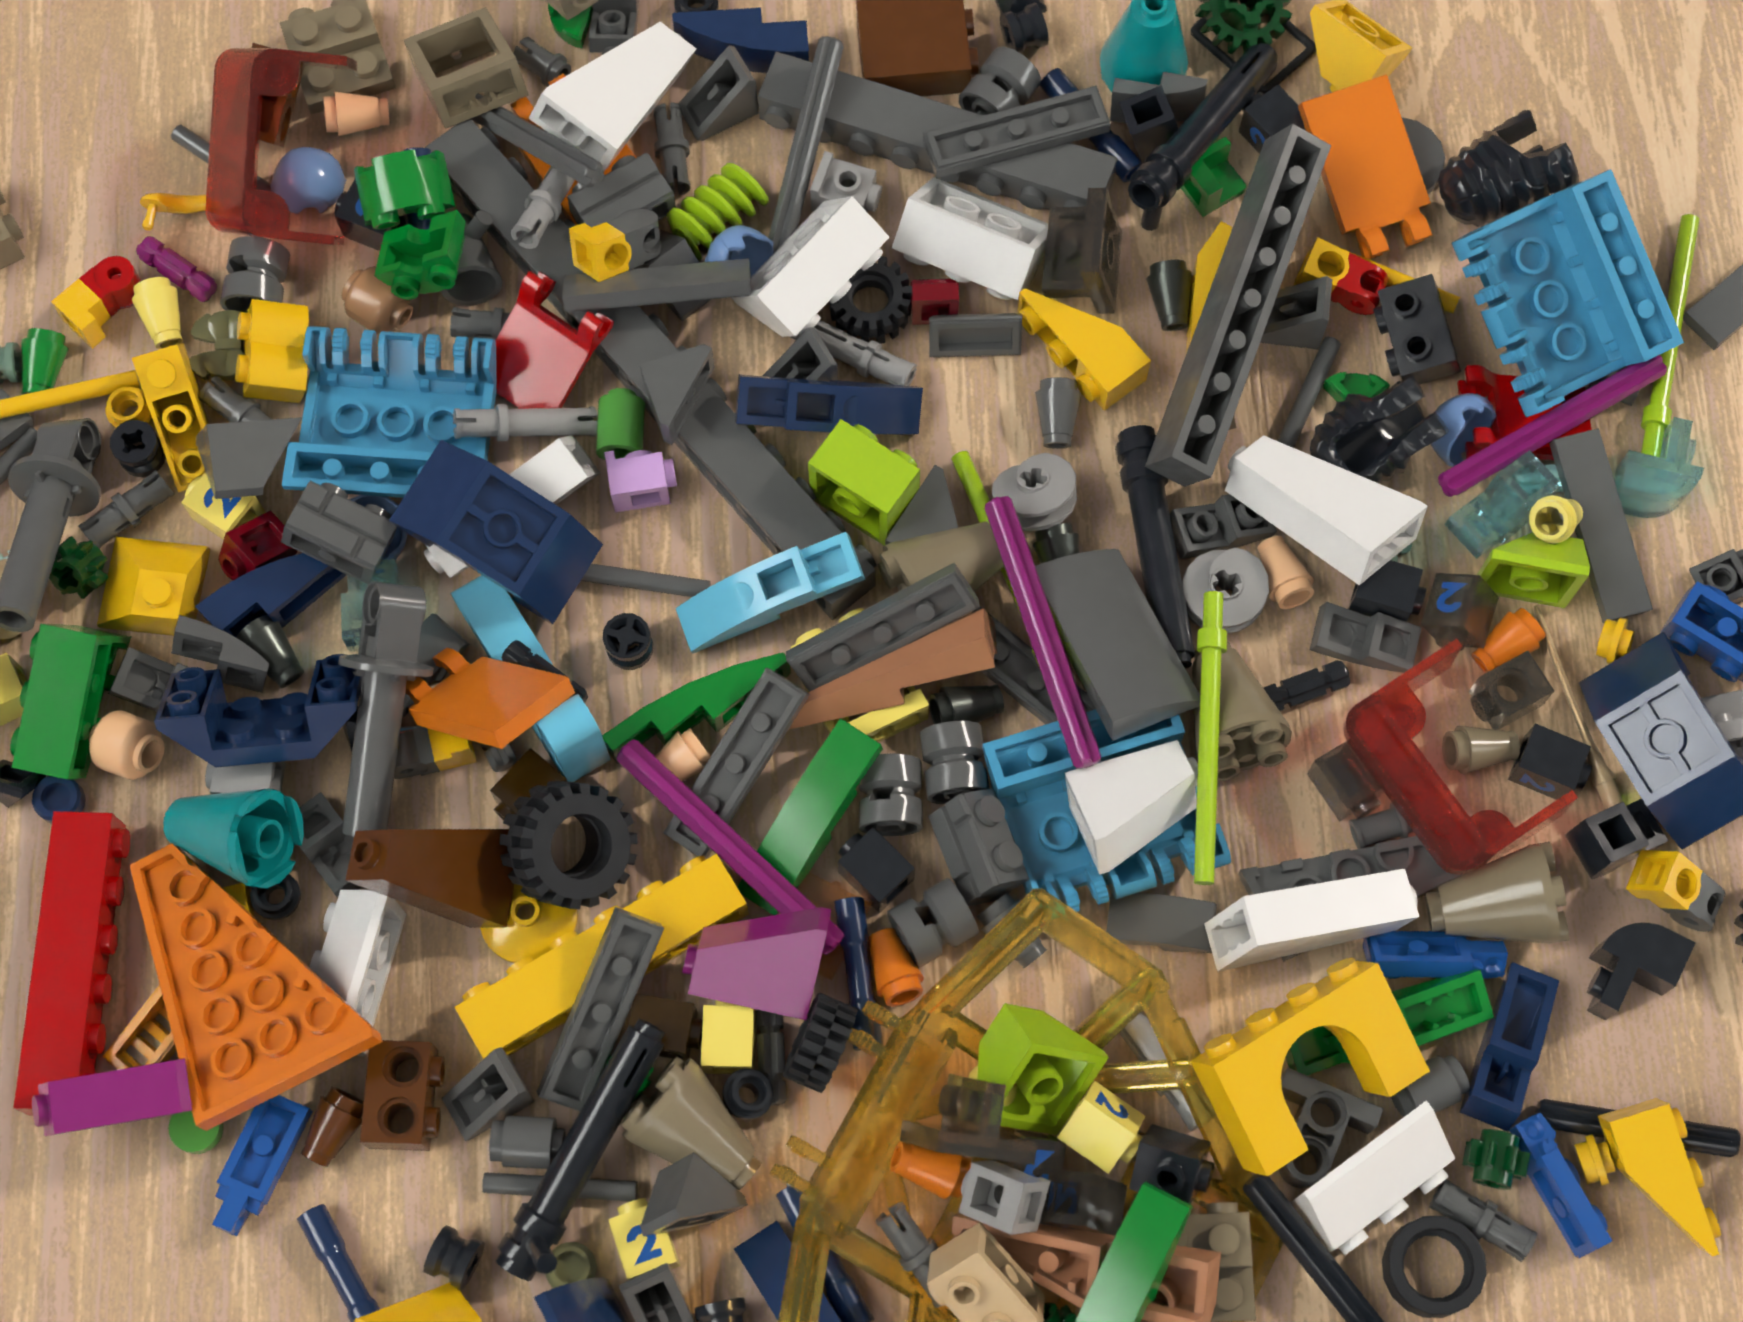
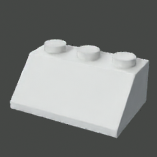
M933 177L908 198L892 249L904 253L903 257L914 264H931L945 270L946 276L955 281L964 283L972 281L987 287L986 291L994 297L1004 300L1012 298L1018 300L1019 292L1024 288H1029L1055 235L1057 227Z
M853 196L823 201L751 276V295L731 298L737 305L781 337L796 336L797 334L801 336L808 328L815 327L820 321L821 317L817 313L828 301L833 304L849 291L852 284L848 280L860 268L862 271L867 270L881 257L883 251L880 247L889 236Z
M340 890L337 902H331L325 914L323 929L327 932L323 949L322 951H315L309 968L368 1023L374 1026L406 913L395 899L372 890ZM366 1051L358 1054L357 1056L364 1057Z
M1425 1101L1290 1202L1330 1253L1339 1248L1343 1255H1346L1369 1238L1363 1228L1379 1217L1382 1223L1386 1225L1409 1207L1404 1201V1197L1418 1187L1425 1195L1449 1177L1443 1168L1455 1160V1157L1433 1108Z

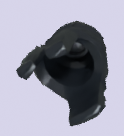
M1523 110L1518 115L1505 120L1503 124L1495 127L1492 131H1484L1481 138L1474 139L1470 146H1464L1460 149L1458 156H1453L1449 159L1447 167L1440 172L1438 181L1445 208L1456 221L1466 225L1473 224L1477 227H1482L1486 223H1491L1551 193H1556L1579 183L1578 169L1572 151L1566 142L1545 151L1541 145H1536L1525 153H1521L1510 146L1537 131L1531 110Z
M1412 375L1402 382L1398 381L1390 389L1375 397L1370 398L1361 394H1348L1344 401L1337 402L1334 410L1325 414L1323 423L1315 426V435L1311 440L1310 453L1316 458L1380 483V481L1391 480L1395 474L1404 473L1413 454L1446 435L1449 430L1436 412L1424 418L1422 409L1417 401L1425 397L1421 386Z

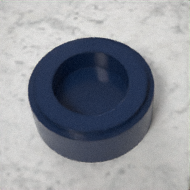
M47 776L37 784L32 794V805L35 812L50 824H52L53 811L82 812L86 802L83 788L74 779L67 780Z

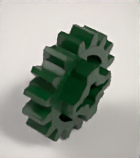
M1199 0L1204 4H1201L1195 11L1196 17H1206L1207 20L1200 29L1201 32L1213 31L1216 34L1212 45L1216 47L1222 41L1228 43V53L1233 54L1239 46H1243V51L1245 52L1252 45L1260 43L1271 45L1273 43L1272 38L1277 40L1285 32L1282 24H1286L1292 17L1290 11L1283 9L1292 0H1240V4H1238V0ZM1265 14H1269L1266 26L1258 29L1261 18Z

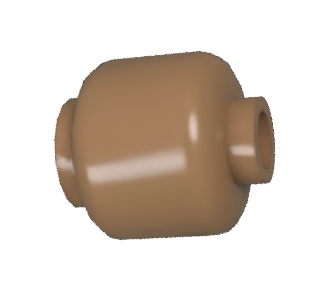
M376 266L368 267L365 270L358 269L349 277L342 290V300L345 301V313L368 330H375L377 335H380L381 331L403 328L413 313V306L410 304V300L395 296L391 292L390 285H386L374 277Z

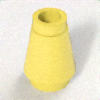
M166 277L149 278L134 285L133 291L135 295L132 297V303L151 339L154 341L155 347L163 349L182 343L177 288L171 286L169 279Z
M1553 495L1539 499L1531 508L1529 524L1532 532L1540 540L1553 544L1567 540L1573 534L1577 525L1582 520L1583 510L1581 505L1575 500ZM1559 513L1563 515L1564 521L1561 519Z

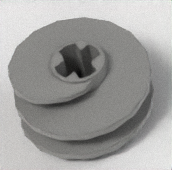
M1041 453L1031 456L1020 465L1012 466L999 474L993 483L992 496L993 498L1009 496L1012 499L1023 531L1032 532L1048 529L1063 522L1073 512L1077 502L1076 474L1068 461L1058 455Z
M1236 547L1229 550H1212L1199 555L1187 567L1182 580L1188 617L1200 628H1203L1204 593L1216 591V587H1220L1222 590L1220 592L1224 594L1222 629H1225L1227 634L1239 632L1253 624L1261 614L1269 593L1268 574L1261 560L1249 551ZM1229 589L1232 590L1231 596L1226 592Z

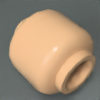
M122 710L110 712L101 718L92 727L88 739L90 758L95 766L129 780L142 778L147 773L152 772L158 767L164 755V741L162 740L161 732L156 729L155 723Z

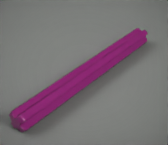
M1658 355L1648 361L1627 366L1441 473L1438 477V484L1442 487L1443 493L1448 497L1459 495L1663 377L1667 372V366L1663 363L1662 356Z
M1009 496L993 498L985 504V512L1072 764L1077 769L1093 766L1101 760V753L1013 501Z
M633 739L620 749L616 756L617 762L777 912L784 914L817 908L638 740ZM829 920L822 952L825 955L831 953L844 937L843 931L831 920Z

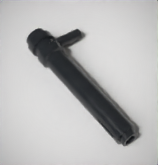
M1260 43L1250 46L1165 144L1158 145L1145 159V162L1131 175L1128 193L1133 203L1143 209L1142 228L1148 231L1158 228L1163 207L1191 177L1192 167L1251 100L1252 96L1257 93L1275 72L1278 57L1276 51L1270 45Z
M1147 425L1132 426L1119 433V442L1116 444L1115 450L1118 463L1123 466L1119 473L1123 491L1127 492L1129 497L1146 599L1184 668L1187 669L1192 665L1191 659L1195 656L1165 491L1168 478L1145 467L1156 438L1154 428Z
M641 1018L638 1019L635 1026H628L529 1203H522L513 1219L516 1223L512 1233L506 1232L498 1245V1249L501 1252L496 1259V1263L510 1274L520 1279L531 1281L536 1272L548 1274L555 1270L557 1259L550 1247L560 1242L567 1229L564 1222L665 1045L661 1041L665 1035L663 1030Z

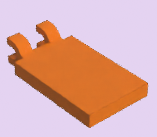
M1387 74L1302 102L1298 109L1305 130L1331 145L1321 176L1341 234L1344 235L1355 231L1362 257L1370 260L1390 250L1380 228L1399 222L1406 247L1425 241V238L1432 236L1429 224L1419 210L1431 204Z
M445 648L435 655L433 660L436 666L444 668L450 676L433 688L421 677H415L417 679L414 681L407 680L405 693L414 702L407 709L410 715L413 716L417 726L502 749L573 696L575 691L568 676L484 656L470 664L458 651Z

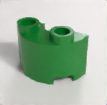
M415 150L394 152L372 158V166L370 167L356 166L354 168L365 226L372 224L373 229L392 228L400 224L399 216L409 213H417L419 220H430L431 217L444 214L445 209L455 207L445 156L439 150H434L431 154L418 157Z
M458 210L431 217L429 229L425 230L408 224L384 232L374 277L386 285H390L391 292L395 296L406 300L416 299L419 294L435 293L453 288L465 241L464 230L466 223Z

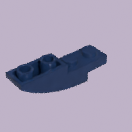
M739 374L735 422L736 424L784 427L785 430L831 432L840 419L853 427L855 424L862 425L873 434H919L923 388L840 380L817 381Z

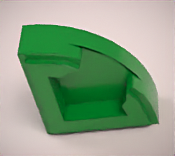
M548 4L551 24L558 36L566 43L582 49L593 14L592 5L567 21Z
M1340 372L1329 377L1323 384V388L1336 402L1344 401L1348 394H1361L1370 398L1375 397L1390 387L1388 382L1377 375L1347 374L1346 372Z

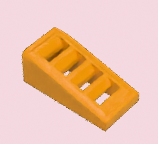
M160 984L102 1056L117 1070L142 1066L125 1051L130 1045L148 1059L145 1065L166 1062L176 1052L172 1031L169 1032L155 1020L160 1014L169 1021ZM144 1030L161 1043L157 1049L140 1035Z

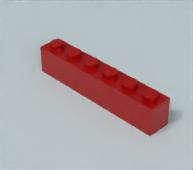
M53 811L13 1106L14 1109L29 1116H33L32 1097L39 1095L38 1085L50 1081L95 1074L97 1054H101L105 1047L106 1028L101 1023L103 1004L109 1003L112 994V978L107 972L109 956L115 954L118 946V929L114 925L116 906H120L124 898V880L120 876L122 858H127L130 850V832L126 829V825L113 813Z

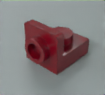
M917 279L911 281L912 325H929V318L934 315H958L959 283H956L955 280Z
M271 510L225 534L218 560L223 572L229 579L235 580L259 567L297 554L298 550L281 543L285 525Z

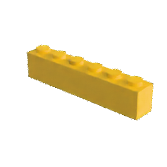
M717 854L708 859L702 855L690 860L680 868L679 872L681 875L665 884L659 880L647 885L637 893L636 897L638 900L622 908L625 911L661 923L664 927L644 976L685 953L689 944L698 945L703 927L737 922L749 915L746 901ZM613 906L601 912L593 920L595 925L580 934H577L576 931H571L558 937L550 944L551 951L534 960L532 956L517 961L506 970L508 976L491 986L489 982H483L463 994L462 999L464 1001L456 1005L455 1009L483 1059L499 1047H502L510 1056L566 1023L615 907L620 908L619 906Z

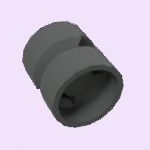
M1005 46L997 47L980 67V74L975 75L961 92L959 104L963 110L983 116L1022 106L1028 102L1040 86V74L1033 63L1021 53Z
M244 236L232 240L226 265L229 274L225 276L220 299L222 308L224 310L247 312L252 299L282 303L284 288L281 283L287 277L290 259L288 249L271 239L256 236Z
M950 721L934 724L920 731L923 761L932 765L925 771L927 801L935 804H946L959 794L990 789L988 771L983 767V762L978 761L984 755L982 744H984L982 725L972 721Z
M879 754L859 783V790L866 794V797L859 802V829L861 832L867 833L873 827L882 836H904L920 832L923 829V802L915 796V793L922 789V762L919 758L906 754Z
M949 878L924 890L922 901L917 902L910 898L887 911L892 928L895 929L897 936L918 968L941 956L945 944L957 947L979 935L978 926L966 901Z

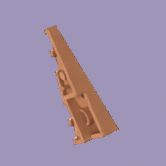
M982 608L808 692L810 696L788 730L904 704V688L995 668L994 654H997V643L993 618Z
M957 1213L953 1216L952 1234L958 1236L979 1223V1221ZM982 1223L1021 1269L1033 1275V1281L1080 1308L1115 1238V1235L1039 1224L1038 1230L1035 1232L1010 1235ZM1177 1245L1156 1297L1147 1306L1141 1322H1211L1217 1299L1221 1252Z

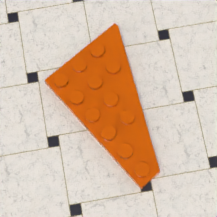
M171 843L129 865L178 1059H185L192 1114L197 1127L207 1131L382 1043L380 1033L183 850Z

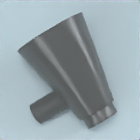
M483 210L477 211L473 218L468 214L460 213L466 225L464 230L465 241L457 278L453 288L441 291L443 297L453 304L462 306L482 304L494 298L502 288L503 281L482 239V236L493 222L491 215Z

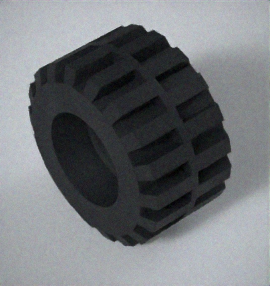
M550 781L547 782V786L537 785L529 789L531 797L520 796L513 803L518 809L517 813H507L503 821L504 824L510 826L508 835L500 834L499 845L507 846L508 853L500 855L503 866L513 868V871L507 876L513 884L523 886L521 892L526 896L538 899L539 902L569 909L599 905V897L610 899L617 893L613 885L615 883H626L630 875L624 870L627 864L635 865L637 857L636 854L630 853L631 844H638L637 833L629 832L628 826L634 823L630 813L619 812L624 803L618 797L608 796V790L586 783ZM575 816L585 832V849L579 862L570 870L562 873L552 858L551 842L557 827L565 819Z

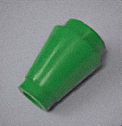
M41 328L28 329L27 338L21 339L22 394L54 388L69 350L65 346V335Z

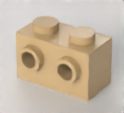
M981 1222L930 1253L927 1279L928 1289L934 1300L941 1306H947L960 1322H1044L1045 1295Z

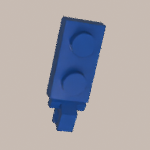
M1391 931L1363 939L1366 961L1378 963L1384 977L1388 979H1398L1401 977H1433L1439 979L1474 969L1481 970L1483 979L1504 977L1508 952L1504 941H1472L1466 939L1465 936L1446 935L1445 931Z
M280 1095L253 1108L217 1180L220 1186L215 1197L223 1200V1203L212 1223L213 1226L231 1235L238 1236L250 1213L259 1216L264 1205H267L313 1112L310 1108Z
M1541 1113L1535 1114L1509 1129L1511 1134L1520 1137L1519 1149L1530 1153L1527 1175L1575 1257L1581 1258L1612 1242L1607 1232L1608 1225L1604 1215L1598 1207L1589 1202L1580 1186V1176L1577 1169L1570 1160L1563 1158L1557 1148L1558 1144L1555 1142L1556 1132Z

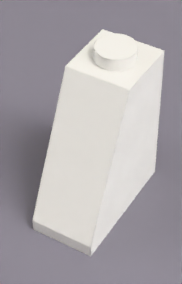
M1178 740L1099 762L1087 768L1065 772L1069 807L1099 875L1110 872L1196 809L1198 764L1194 757H1186Z

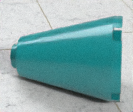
M1132 0L1105 41L1100 53L1101 77L1111 92L1115 78L1160 85L1163 72L1186 75L1188 56L1174 0Z
M257 789L182 797L175 800L169 806L163 821L164 833L170 843L244 885L265 889L279 884L292 871L296 861L290 860L294 846H302L304 838L303 816L297 802L292 797L285 796L281 791L275 789Z

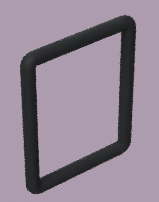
M1202 17L1192 26L1191 35L1230 69L1236 62L1218 46L1212 45V41L1200 31L1207 22L1206 17ZM1290 21L1282 24L1283 27L1301 42L1306 49L1266 85L1262 86L1257 93L1263 92L1265 94L1280 84L1316 51L1315 43Z

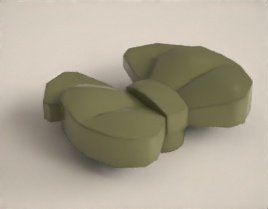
M225 310L216 312L212 316L205 314L195 321L191 330L193 338L208 343H215V351L197 354L189 359L192 371L203 380H208L210 375L212 377L218 376L224 381L235 380L238 354L245 355L243 353V342L245 340L237 339L239 311Z

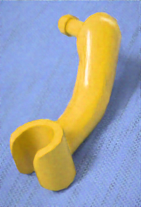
M225 179L217 184L213 194L187 196L157 192L145 194L140 199V204L147 209L145 219L142 222V228L147 231L153 229L156 212L190 214L221 208L225 213L235 214L240 210L238 202L234 199L226 198L230 195H243V189L237 180Z

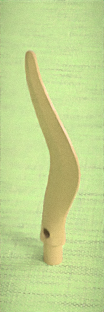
M1534 606L1535 617L1546 634L1544 638L1582 741L1584 744L1591 746L1587 758L1588 763L1592 765L1593 787H1596L1606 810L1623 802L1615 782L1617 778L1605 764L1603 756L1593 741L1568 683L1542 612L1537 606Z

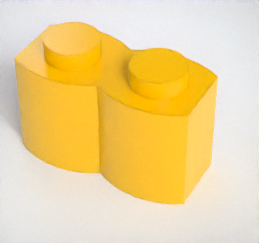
M252 299L247 312L239 313L237 339L245 340V355L238 354L235 380L236 382L243 383L244 397L292 403L301 402L307 384L308 365L302 353L306 329L309 326L308 306Z

